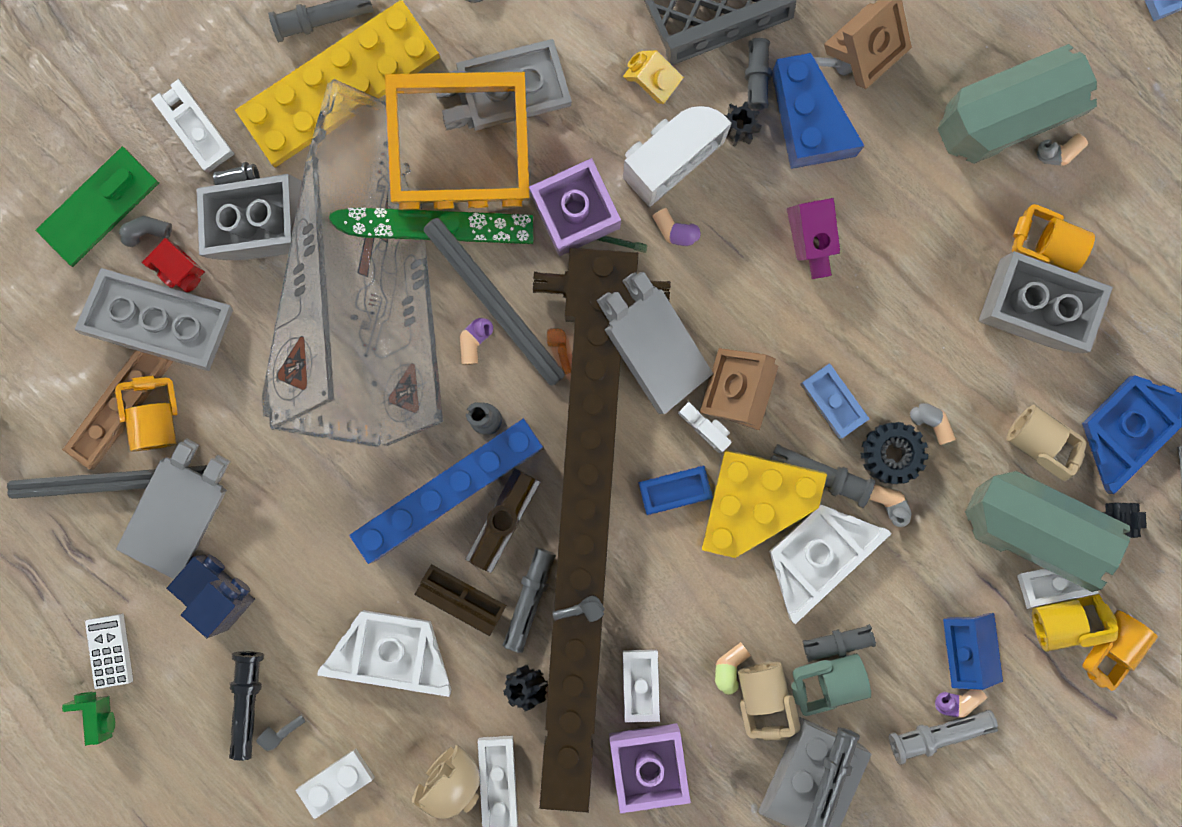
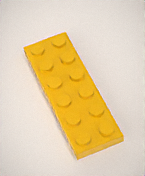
M399 0L235 109V111L271 165L276 168L312 144L313 140H318L386 94L385 74H417L438 60L440 55L403 0Z

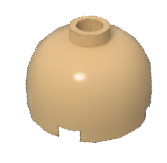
M455 745L454 749L452 747L448 748L426 772L429 776L425 784L426 786L424 787L419 783L412 797V803L432 817L447 819L458 815L462 810L465 813L469 812L479 798V795L476 793L480 783L479 770L475 761L458 745Z

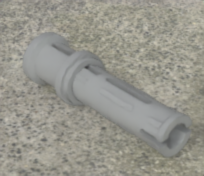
M986 710L976 715L930 728L922 724L917 726L915 731L901 735L891 733L889 734V742L897 763L902 765L906 763V759L923 754L927 757L933 756L937 749L944 746L963 742L981 735L995 733L998 731V724L993 712Z

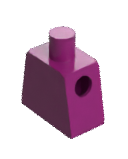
M834 198L798 204L787 208L797 260L809 261L811 279L832 276L829 256L840 254ZM814 237H817L819 241L817 249L813 244Z

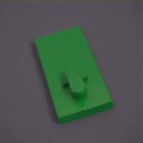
M122 146L35 231L70 266L74 267L159 182Z

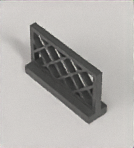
M644 0L664 44L666 57L671 65L794 18L797 0H748L745 7L737 10L726 6L728 0H722L721 4L711 0H686L695 3L689 16L673 10L677 0H671L668 8L655 4L653 0ZM700 6L717 11L714 19L707 22L697 19L695 16ZM669 18L686 23L683 31L669 36L665 28Z

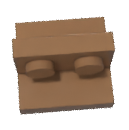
M878 0L874 4L869 3L824 43L827 55L851 64L857 86L867 89L912 48L902 0Z
M719 348L712 369L713 374L710 376L700 413L729 420L747 428L760 431L779 367L775 364L776 358L766 354Z

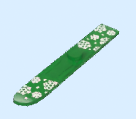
M346 208L331 212L329 215L330 223L337 230L350 236L362 238L430 240L424 232V227L433 219L439 218L458 241L533 244L534 242L533 215Z

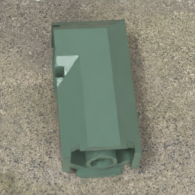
M1067 44L961 88L947 104L944 117L938 126V132L947 152L956 157L960 155L968 158L966 161L975 164L999 154L1009 146L1089 113L1097 107V98L1091 100V92L1097 90V80L1086 55L1081 52L1072 54L1070 51L1074 47Z
M1018 471L993 476L977 487L965 511L968 521L970 520L973 526L972 532L976 540L1000 552L1009 550L1091 592L1103 589L1107 582L1101 580L1105 572L1111 575L1116 572L1130 543V537L1124 534L1130 532L1129 525Z

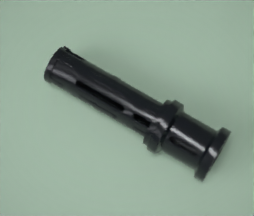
M255 651L232 653V660L235 661L234 681L230 682L229 688L231 693L234 694L229 759L237 761L252 758L256 694L262 689V683L259 682L260 661L264 660V654Z

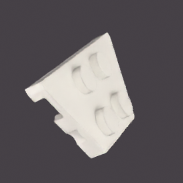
M820 505L817 510L808 514L769 550L789 619L796 624L892 533L885 528L867 523L824 505Z
M363 610L351 624L347 633L338 642L329 658L318 670V676L447 697L451 695V686L431 621Z

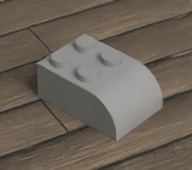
M289 174L197 188L199 256L217 260H249L292 254L291 252H294L292 247H295L294 243L296 242L297 220L298 222L300 220L298 215H301V212L299 213L301 201L302 205L304 203L301 219L305 218L308 221V225L311 223L309 184L306 183L305 185V182ZM304 220L301 221L297 239L298 253L304 252L308 247L312 246V243L307 246L303 245L304 239L311 235V231L305 235L302 233L303 228L307 226Z
M1014 251L1000 259L978 322L1057 350L1072 353L1091 352L1113 287Z
M799 717L800 731L791 736L758 811L759 814L787 827H805L825 771L823 766L824 759L830 756L837 733L802 717ZM859 743L856 745L850 763L853 767L851 775L845 778L829 827L841 826L872 755Z

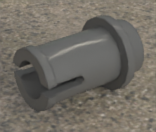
M243 162L241 167L213 173L215 185L260 178L256 165H249L248 162Z

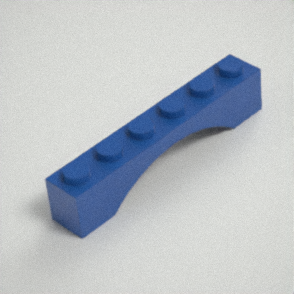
M523 418L349 536L367 564L376 562L455 506L543 450L544 447Z

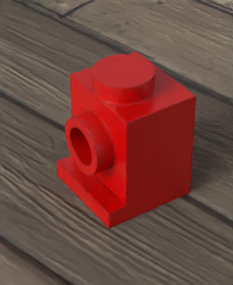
M164 238L141 262L147 268L157 272L158 278L167 286L173 288L176 285L186 293L193 291L199 285L200 277L205 273L189 255L167 238Z

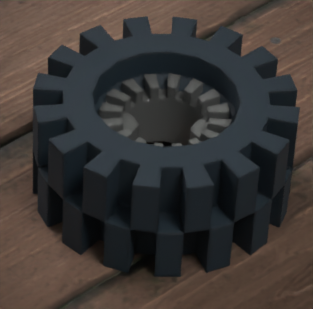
M891 422L875 427L874 431L866 435L868 438L866 441H863L861 446L864 447L861 459L865 460L866 464H863L865 470H869L871 472L869 475L879 479V482L904 484L911 479H916L919 476L918 472L924 471L926 465L923 463L924 460H928L929 454H925V448H928L927 442H922L921 438L923 435L921 432H915V427L904 425L903 422ZM891 444L894 448H901L902 458L897 463L894 459L886 458V449Z

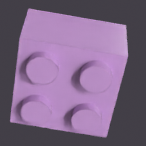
M592 158L529 187L533 202L559 257L569 253L570 248L582 247L620 229L621 219Z
M677 723L609 733L620 813L691 803L681 733Z

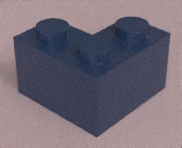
M206 555L194 556L166 588L187 607L181 613V616L206 639L228 631L255 600L249 594L251 590L248 585L236 577L232 579L223 571L225 569L223 563L212 555H208V557Z

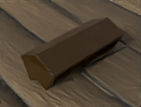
M432 564L414 594L488 636L492 634L507 606Z

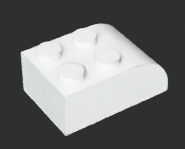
M704 106L688 108L680 112L670 122L667 119L662 120L651 131L653 136L644 144L639 141L626 152L625 156L627 159L624 161L623 179L650 208L725 142L731 122L721 112Z

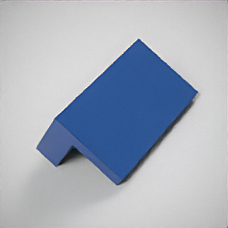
M987 613L977 617H949L943 619L951 687L984 690L1003 682L995 614Z

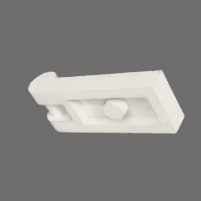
M177 79L171 84L172 88L163 95L158 93L151 99L201 168L208 174L235 153L194 100L185 85ZM181 100L183 104L173 110L171 106Z

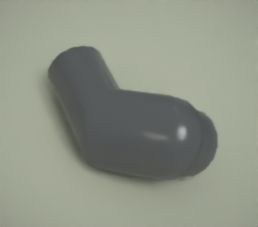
M148 216L138 217L121 226L119 230L121 243L127 247H135L140 243L139 237L146 234L168 239L172 232V224Z

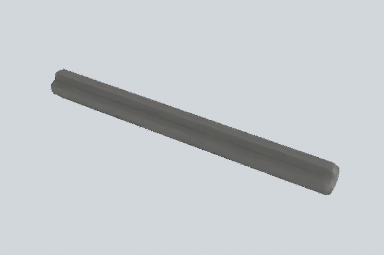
M439 218L430 221L424 227L426 235L547 383L551 386L558 383L565 376L564 370Z
M207 465L191 466L188 468L203 475ZM156 469L11 480L7 483V495L11 499L146 489Z

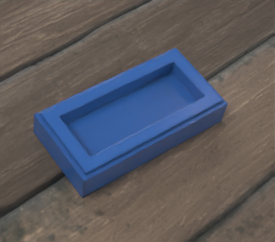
M705 466L638 482L646 515L713 499Z

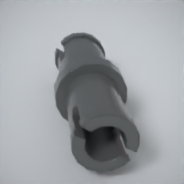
M753 38L748 42L749 61L748 68L745 70V79L748 81L747 103L748 108L751 110H763L769 106L768 81L772 78V70L769 68L770 41L766 38Z
M871 625L840 632L837 629L833 630L831 635L802 640L807 661L812 662L813 660L838 655L841 658L846 656V652L875 647L876 641L874 633L871 632Z

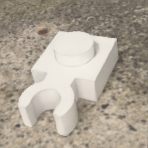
M689 402L678 412L718 453H722L732 443L727 438L730 432L719 421L714 419L711 423Z

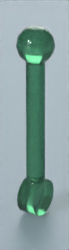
M606 235L597 239L598 241L631 248L646 253L648 247L644 243H634Z

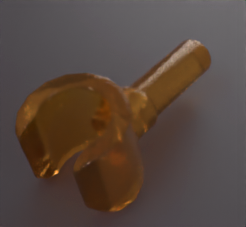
M550 328L547 330V347H558L562 369L565 375L570 374L571 367L567 356L566 333L560 328Z

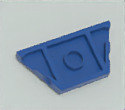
M1136 375L1129 376L1082 423L1103 487L1108 494H1115L1182 427V393L1177 392V389L1153 384L1151 380Z

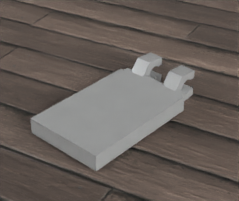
M553 39L456 63L457 70L453 71V73L525 72L527 117L570 107L572 103ZM515 92L459 93L462 105L442 110L446 131L461 128L468 124L469 129L474 128L476 131L515 121ZM436 93L437 99L454 96L457 93Z
M644 272L639 274L632 273L623 280V283L636 301L628 308L618 292L613 294L610 292L606 293L597 302L610 321V326L605 329L607 335L657 413L666 414L708 379L713 372L662 289L658 290L657 287H654Z
M189 439L179 442L171 459L166 457L160 460L116 550L173 579L192 559L227 491L222 488L223 486L219 482L230 461L217 455L215 459L212 458L203 475L189 469L188 466L199 447L197 443Z

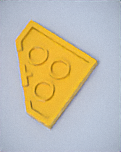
M725 449L702 544V551L736 558L817 510L820 506L827 473Z

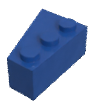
M807 53L777 59L772 70V79L790 169L856 157L863 149L864 144L812 54Z

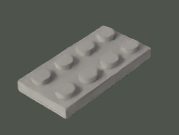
M101 268L75 330L85 336L210 371L233 309L230 305Z

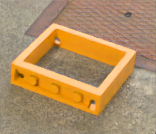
M525 72L385 74L390 198L393 204H399V210H419L422 203H433L434 209H454V203L468 202V208H488V202H502V207L512 208L522 207V201H529ZM515 92L518 188L402 191L397 94Z

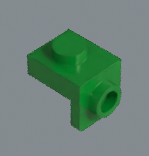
M96 692L78 693L74 695V700L62 705V712L82 710L85 746L97 745L112 738V733L115 729V716L110 709V696L96 697Z

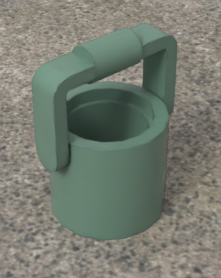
M857 653L830 661L823 660L798 667L793 671L794 682L791 685L795 704L799 705L804 716L814 715L842 705L871 698L868 675ZM818 676L824 698L807 703L808 698L803 679Z

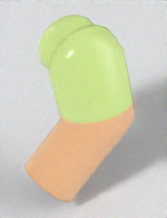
M741 642L721 656L716 662L715 683L719 690L728 695L735 693L739 688L737 666L751 656Z

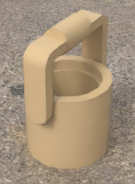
M1036 405L1028 407L1016 419L1006 438L1008 442L1036 460L1039 465L1063 481H1067L1080 470L1085 457L1086 440ZM1068 442L1074 448L1070 452L1065 467L1053 458L1062 449L1064 444Z
M767 662L740 669L738 676L743 694L740 707L747 735L753 739L762 738L764 741L785 740L786 737H791L800 731V722L794 697L788 695L782 664L780 662ZM786 710L789 727L767 726L761 729L756 728L754 715H766Z

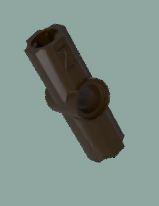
M514 468L493 509L488 513L486 522L466 557L467 561L489 573L493 572L514 531L518 528L522 516L541 483L540 481ZM499 511H507L512 516L513 522L508 530H501L494 523L495 515Z

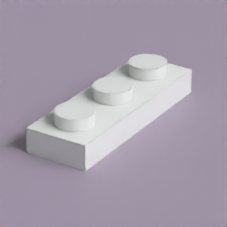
M513 736L479 738L478 757L482 827H518Z

